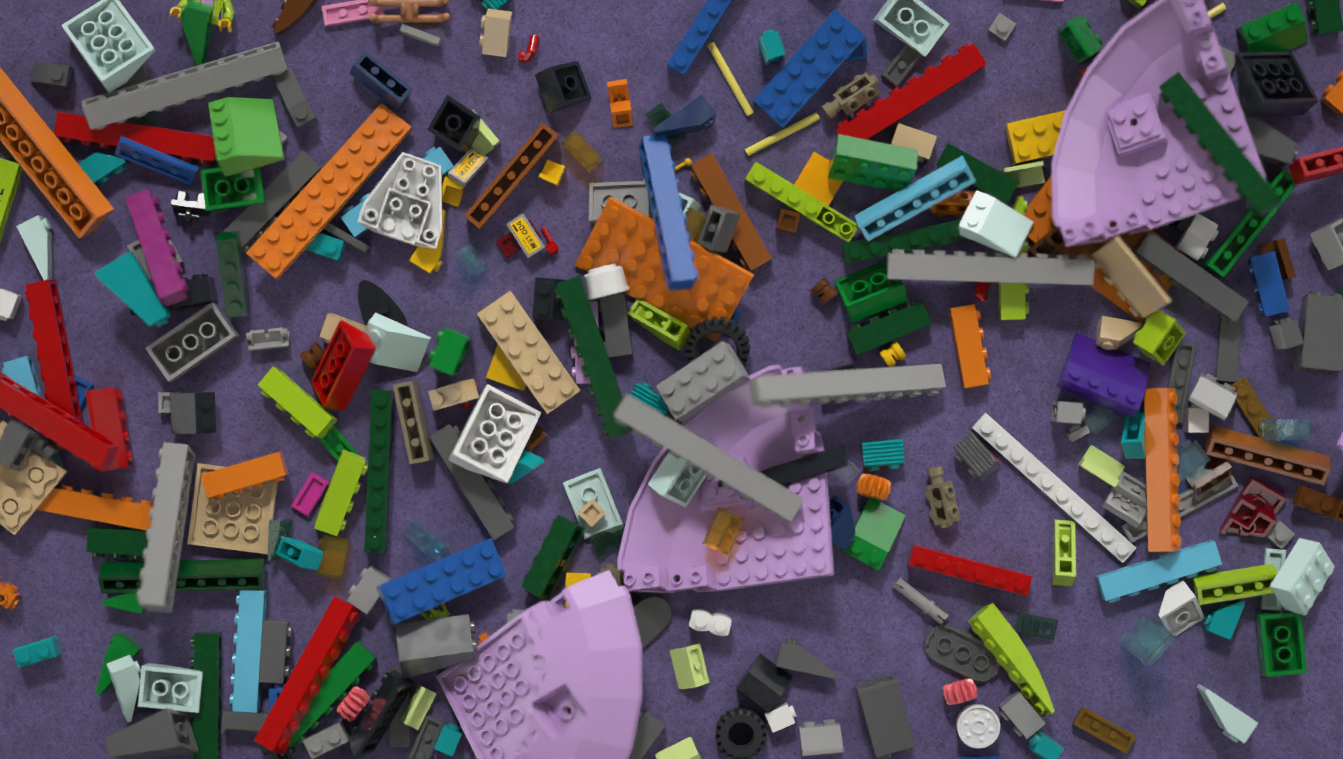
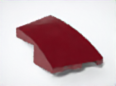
M1251 477L1226 516L1220 532L1223 534L1231 532L1245 536L1266 537L1277 522L1275 514L1287 500L1286 496L1256 478Z

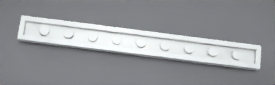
M984 413L972 426L973 430L1118 560L1123 563L1136 549L1132 543L987 413Z

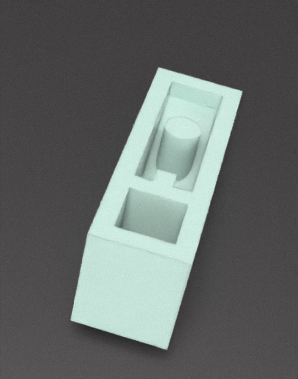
M37 215L16 227L43 280H52V233L50 231L52 226L47 218Z
M130 655L107 663L108 671L127 723L132 721L140 685L138 673L141 672L138 662H133Z

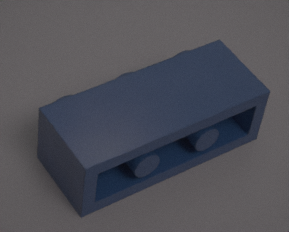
M367 51L358 58L351 68L350 74L397 112L411 96L413 88Z

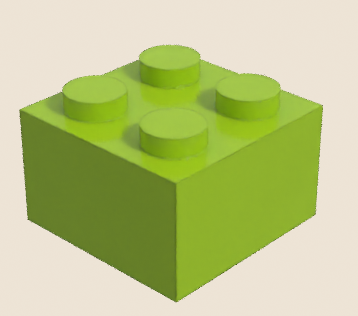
M1156 310L1149 314L1143 328L1137 331L1133 343L1144 355L1164 366L1186 335V332L1175 319L1160 310Z

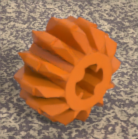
M870 474L860 475L856 485V492L858 494L877 500H886L891 490V482L889 480Z

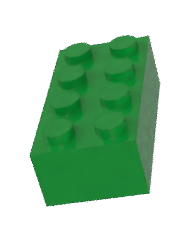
M838 134L829 159L828 178L898 192L909 186L917 169L918 150Z

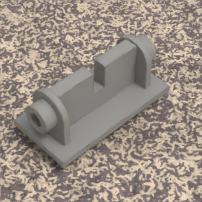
M287 328L268 329L267 334H265L264 329L250 330L249 333H246L247 341H249L248 351L289 347V331Z

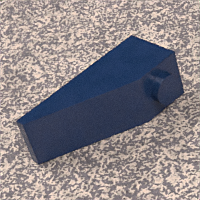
M701 95L653 129L652 136L666 135L668 137L698 132L703 128L708 129L715 123L716 112Z

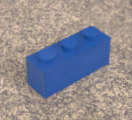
M1275 251L1250 257L1251 262L1247 263L1250 274H1255L1256 281L1252 282L1255 294L1260 293L1261 301H1258L1260 313H1265L1267 317L1290 311Z

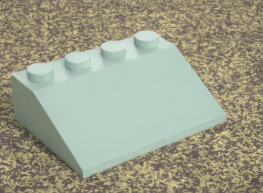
M101 0L62 24L67 36L108 93L125 84L155 51L119 0Z

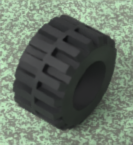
M735 707L733 710H727L724 715H721L719 722L716 724L715 735L718 747L723 751L724 755L730 756L731 759H752V756H757L759 751L763 749L767 738L766 728L760 715L756 714L754 710H749L747 707ZM736 723H746L753 730L752 739L744 745H737L729 738V730Z

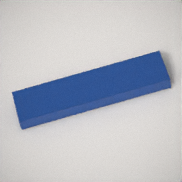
M122 136L114 154L189 185H192L198 167Z

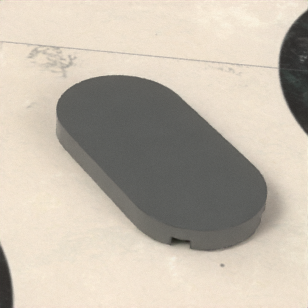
M659 595L643 596L632 605L642 649L667 626L671 617L669 604Z
M938 624L931 628L925 636L924 646L929 658L958 674L973 679L976 682H985L994 678L1000 671L1001 665L997 662L994 654L985 647L982 639L953 625Z

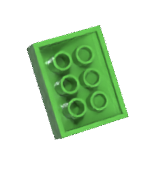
M226 97L208 103L217 161L225 177L284 160L273 99Z

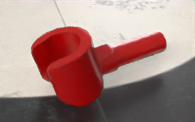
M544 226L541 230L549 242L545 248L551 255H554L559 250V247Z

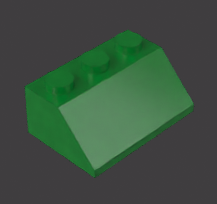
M1298 2L1255 19L1236 29L1246 52L1288 51L1308 42L1306 21Z
M887 260L834 281L852 323L908 301L902 280L888 279L886 277Z

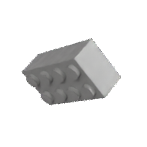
M212 302L145 349L167 381L174 382L240 335L216 302Z
M722 341L656 385L675 420L684 423L749 380L750 377L731 345Z

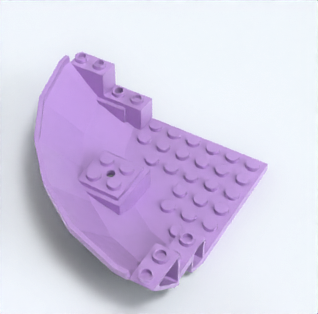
M1158 0L1122 26L1088 67L1064 114L1052 161L1053 219L1056 227L1061 228L1066 246L1104 242L1125 233L1133 235L1150 231L1241 199L1234 190L1237 186L1233 181L1228 183L1222 175L1224 170L1221 166L1216 167L1209 159L1211 156L1207 149L1203 151L1196 142L1199 140L1197 136L1188 133L1184 127L1185 121L1182 118L1178 120L1171 111L1173 106L1170 103L1165 104L1159 96L1161 93L1159 86L1178 71L1266 179L1203 0ZM1208 39L1210 44L1203 45V41ZM1131 120H1138V124L1136 126H1131ZM1117 222V226L1110 228V223Z
M780 365L768 366L750 375L749 380L681 425L757 471L825 450L822 436L816 431V408L814 402H810V404L805 406H798V403H793L788 407H779V405H773L766 409H761L760 406L752 407L748 382L759 376L802 374L801 366L783 370ZM805 417V421L800 423L801 418ZM664 446L653 460L629 508L617 559L618 570L624 571V583L630 592L675 593L684 590L713 592L834 575L827 473L784 486L804 500L792 521L785 519V521L780 520L774 516V511L769 508L765 511L756 505V500L743 498L739 495L740 491L734 487L732 490L725 486L719 487L718 483L721 480L717 477L711 479L706 476L685 508L663 497L648 485L652 476L669 453L670 449ZM680 576V581L676 583V578Z
M610 570L569 586L551 601H542L520 613L477 646L478 652H474L475 660L450 666L436 676L477 759H629L633 749L642 703V644L630 594L626 586L618 587L616 579L612 576ZM569 707H571L572 710L571 715L568 714Z

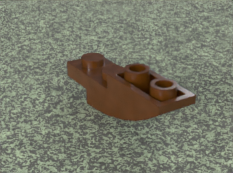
M284 0L281 6L283 11L280 17H276L273 22V32L280 36L289 31L310 12L318 0Z
M1302 485L1298 486L1292 504L1343 522V500Z

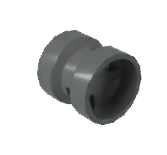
M42 436L32 447L36 453H41L43 459L47 462L50 461L49 459H53L61 449L51 439Z

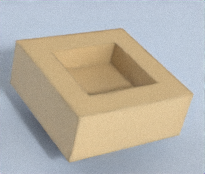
M593 498L577 512L591 527L606 514Z

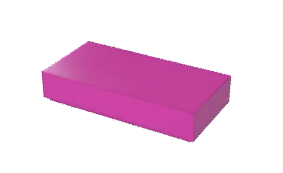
M312 472L291 507L309 517L330 482Z

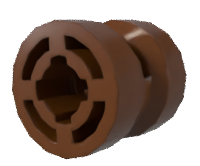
M825 277L810 290L813 295H817L820 298V302L823 305L838 292L835 287L829 285V281Z
M314 342L310 345L308 351H303L300 354V357L313 370L318 366L325 351L317 342Z

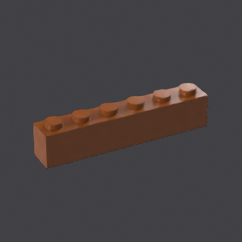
M542 123L464 216L482 230L560 138L559 135Z
M710 153L691 164L692 170L689 172L694 181L699 180L702 186L699 190L705 199L709 198L712 205L727 207L740 214L730 244L735 252H740L742 258L739 260L744 269L749 268L751 272L772 260L714 155Z
M1211 425L1205 440L1207 455L1320 485H1325L1331 471L1330 457L1327 455Z

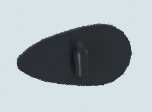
M362 280L359 283L358 302L366 326L376 312L408 327L405 315L383 289L367 280Z

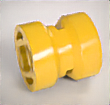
M896 341L890 344L888 349H883L879 352L888 367H894L897 361L907 358Z

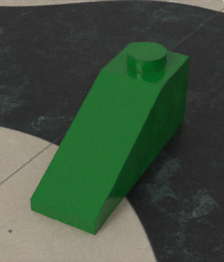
M190 0L181 10L182 26L195 64L198 66L204 64L207 59L214 5Z
M125 632L120 635L116 633L108 642L111 645L106 650L96 690L98 696L102 695L112 684L107 663L128 655L133 660L142 649Z

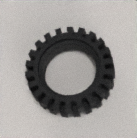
M716 316L712 317L711 320L706 318L703 320V323L699 322L693 328L686 344V357H689L688 363L702 355L700 342L705 336L711 333H722L733 340L737 350L736 355L743 367H745L750 354L749 336L746 337L745 329L741 330V325L738 322L734 325V320L730 318L729 321H725V317L722 316L720 319H717Z

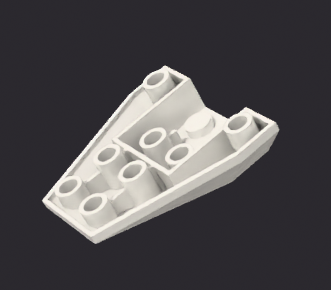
M402 152L364 202L358 223L375 233L413 246L436 249L442 231L441 165Z

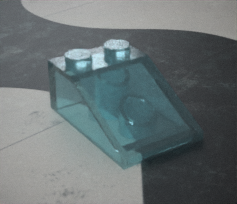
M1147 615L1137 620L1135 623L1136 628L1132 632L1128 631L1121 638L1123 642L1120 645L1137 661L1149 668L1177 637L1151 616Z

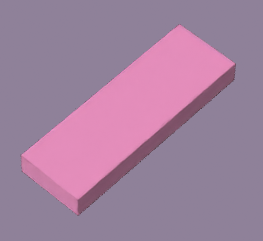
M355 0L321 6L325 27L369 20V15L372 13L385 15L384 7L371 6L368 0Z

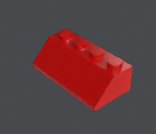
M343 320L339 321L310 381L324 409L346 410L376 350L368 334Z
M119 387L85 391L92 429L120 445L111 466L102 468L99 472L132 467L131 462H134V456L128 446L130 433L125 429L127 415L125 410L122 411L121 402H124L122 391L119 390Z

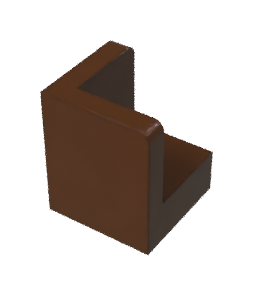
M781 208L775 230L795 235L801 213Z
M537 423L525 445L529 452L547 436Z

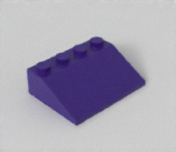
M1076 332L1056 387L1128 417L1134 416L1139 411L1145 393L1151 363L1117 349L1105 350L1095 346L1096 340Z

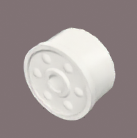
M615 264L588 270L589 274L583 277L588 300L629 290L623 267H616Z
M971 704L963 708L958 714L956 728L959 737L965 744L973 748H984L991 745L997 739L1000 732V722L995 712L982 704Z

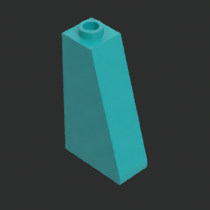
M129 251L94 272L98 279L149 326H157L158 328L168 322L167 318L171 317V314L159 299L155 287L134 252Z

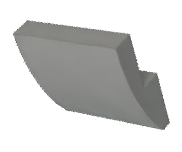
M1122 471L1118 477L1120 481L1116 487L1111 488L1102 507L1137 528L1147 511V485Z

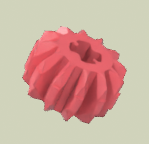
M970 678L948 683L942 687L944 699L949 705L967 702L977 697L976 685L973 679Z
M358 686L353 687L337 707V712L349 722L353 721L370 700V696Z

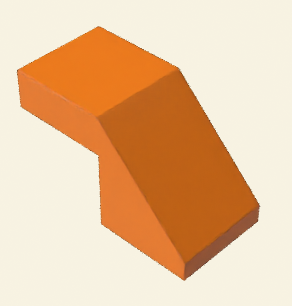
M627 79L607 82L613 127L633 126Z

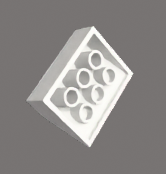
M487 384L482 390L448 460L467 470L507 483L541 412Z

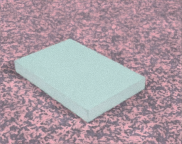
M601 468L563 482L579 525L586 528L583 533L585 539L623 524ZM593 498L606 514L591 527L577 512Z

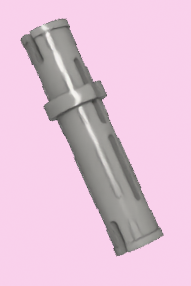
M901 577L893 585V588L923 610L922 613L930 615L940 625L948 617V614L937 607L933 600H928Z

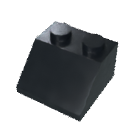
M579 61L551 66L535 74L548 113L563 110L592 99Z
M446 95L427 130L458 151L468 152L478 136L481 116L451 96Z
M535 277L532 318L569 321V319H564L561 308L564 307L562 299L558 300L554 291L557 288V283L566 280Z
M215 392L170 394L171 434L216 433Z
M760 653L736 684V688L770 712L793 677Z

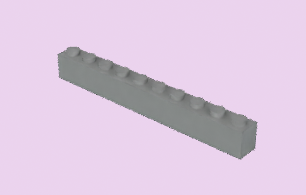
M279 41L115 90L111 93L82 100V108L90 129L95 128L99 130L107 127V124L123 123L127 118L133 116L138 118L153 110L162 111L167 108L166 106L173 104L182 105L186 100L193 98L201 99L206 94L212 92L221 93L225 91V88L232 86L235 88L241 87L245 82L252 80L254 82L260 81L265 76L271 74L273 76L284 73V70L288 69Z
M892 249V253H887L886 277L888 279L1094 284L1095 260L1089 259V255H1077V258H1069L1067 254H1056V258H1048V254L1037 253L1036 257H1028V253H1018L1017 257L1014 258L1002 252H995V256H987V252H974V255H966V251H954V255L946 254V251L934 250L933 254H925V250H913V253H904L905 250Z
M942 364L759 376L748 382L752 407L760 406L761 409L770 408L773 405L788 407L793 403H798V406H805L810 404V402L826 404L833 400L836 403H843L848 401V399H854L855 402L866 400V398L881 400L887 396H891V399L901 398L903 395H909L910 398L921 396V394L935 396L946 387Z
M628 393L624 395L614 412L617 423L624 427L627 424L635 428L633 432L643 438L645 435L652 439L651 443L659 448H662V446L670 449L669 453L679 459L682 456L687 459L686 463L695 469L699 466L705 470L704 474L711 479L719 478L722 480L721 484L730 490L733 487L740 491V496L747 500L751 498L756 500L757 506L765 511L768 508L775 512L774 516L782 521H785V519L792 521L804 501L799 495Z

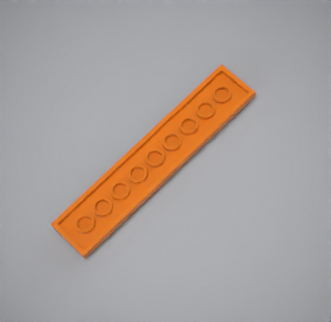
M381 103L252 245L246 254L278 280L413 130L412 127Z

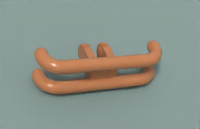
M368 0V3L375 7H400V15H376L372 13L369 15V20L374 23L446 22L450 19L448 13L418 15L419 7L444 6L449 4L450 0Z

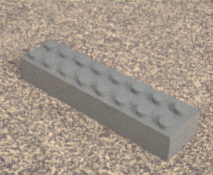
M164 442L163 448L159 450V460H161L160 468L156 470V480L158 482L157 488H154L152 495L155 502L154 508L150 509L149 514L152 522L151 528L147 529L146 539L149 540L148 548H145L143 553L145 568L141 569L140 580L142 581V587L137 593V601L147 611L172 613L196 455L187 444Z

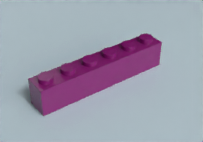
M149 189L125 197L164 307L188 299L186 291L189 288L185 279L180 277L183 271L179 261L175 262L174 257L177 256L174 246L168 242V240H171L168 229L163 227V223L166 222L162 212L157 210L160 204L156 195L152 196Z

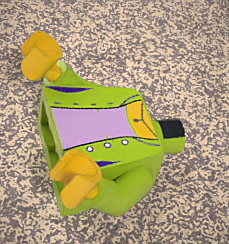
M181 0L176 7L171 8L170 18L178 15L177 21L181 22L182 7L186 6L190 0ZM195 0L214 5L212 25L218 26L220 32L225 27H228L229 33L232 32L231 24L235 12L231 0Z

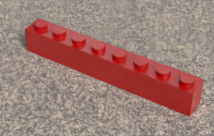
M966 43L957 49L958 54L953 57L949 54L940 60L942 64L934 67L931 65L923 71L924 75L920 78L912 77L906 81L907 86L902 89L899 86L889 92L890 96L885 100L881 97L871 103L873 107L866 111L863 108L855 113L856 118L850 122L846 119L837 125L839 129L835 133L837 136L839 134L868 140L980 70L987 63L975 44L969 46Z
M57 111L54 135L59 137L61 142L71 143L72 140H78L80 145L91 146L92 143H97L99 148L111 149L112 146L117 147L122 136L167 155L178 156L180 160L185 162H191L192 159H197L199 164L204 165L218 162L214 136L127 122L107 124V127L99 130L95 128L90 129L86 116Z
M45 280L26 284L25 297L30 306L29 317L34 327L33 338L38 348L36 355L41 364L40 376L45 385V399L83 422L56 280Z
M0 372V409L7 411L10 417L23 421L26 427L36 429L42 437L54 440L60 448L70 450L75 457L88 461L91 467L100 470L111 466L120 445Z
M334 596L254 741L280 755L288 748L289 742L298 730L302 718L308 712L312 700L319 693L322 682L329 675L332 664L339 657L342 646L349 639L352 628L359 621L362 612L360 609Z

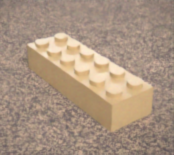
M511 291L477 313L481 322L546 414H549L580 392L576 383Z

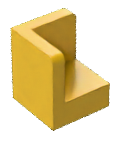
M547 159L538 177L558 186L566 167Z
M445 176L441 188L442 202L459 206L465 187Z

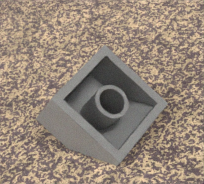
M1342 217L1310 234L1313 245L1317 247L1321 261L1327 270L1343 265Z
M1201 373L1189 393L1188 400L1225 420L1237 397V393L1234 392L1235 388L1227 383L1222 385L1216 382L1217 378L1209 373H1206V375Z
M834 719L823 720V724H815L814 721L803 722V726H799L800 746L803 756L844 752L840 724L835 722Z

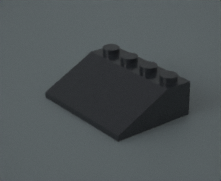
M1292 51L1237 52L1234 55L1239 101L1249 118L1304 115L1319 101Z
M396 670L384 674L381 679L383 684L379 690L376 689L370 698L372 700L370 706L364 708L360 715L362 717L359 724L356 723L350 731L352 736L349 739V743L356 758L375 751L415 684L411 679L403 678V675Z

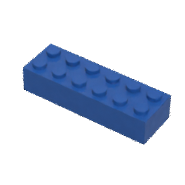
M836 9L755 97L753 102L780 127L784 128L865 40L866 36Z
M492 538L381 584L376 589L393 625L503 578L507 574Z

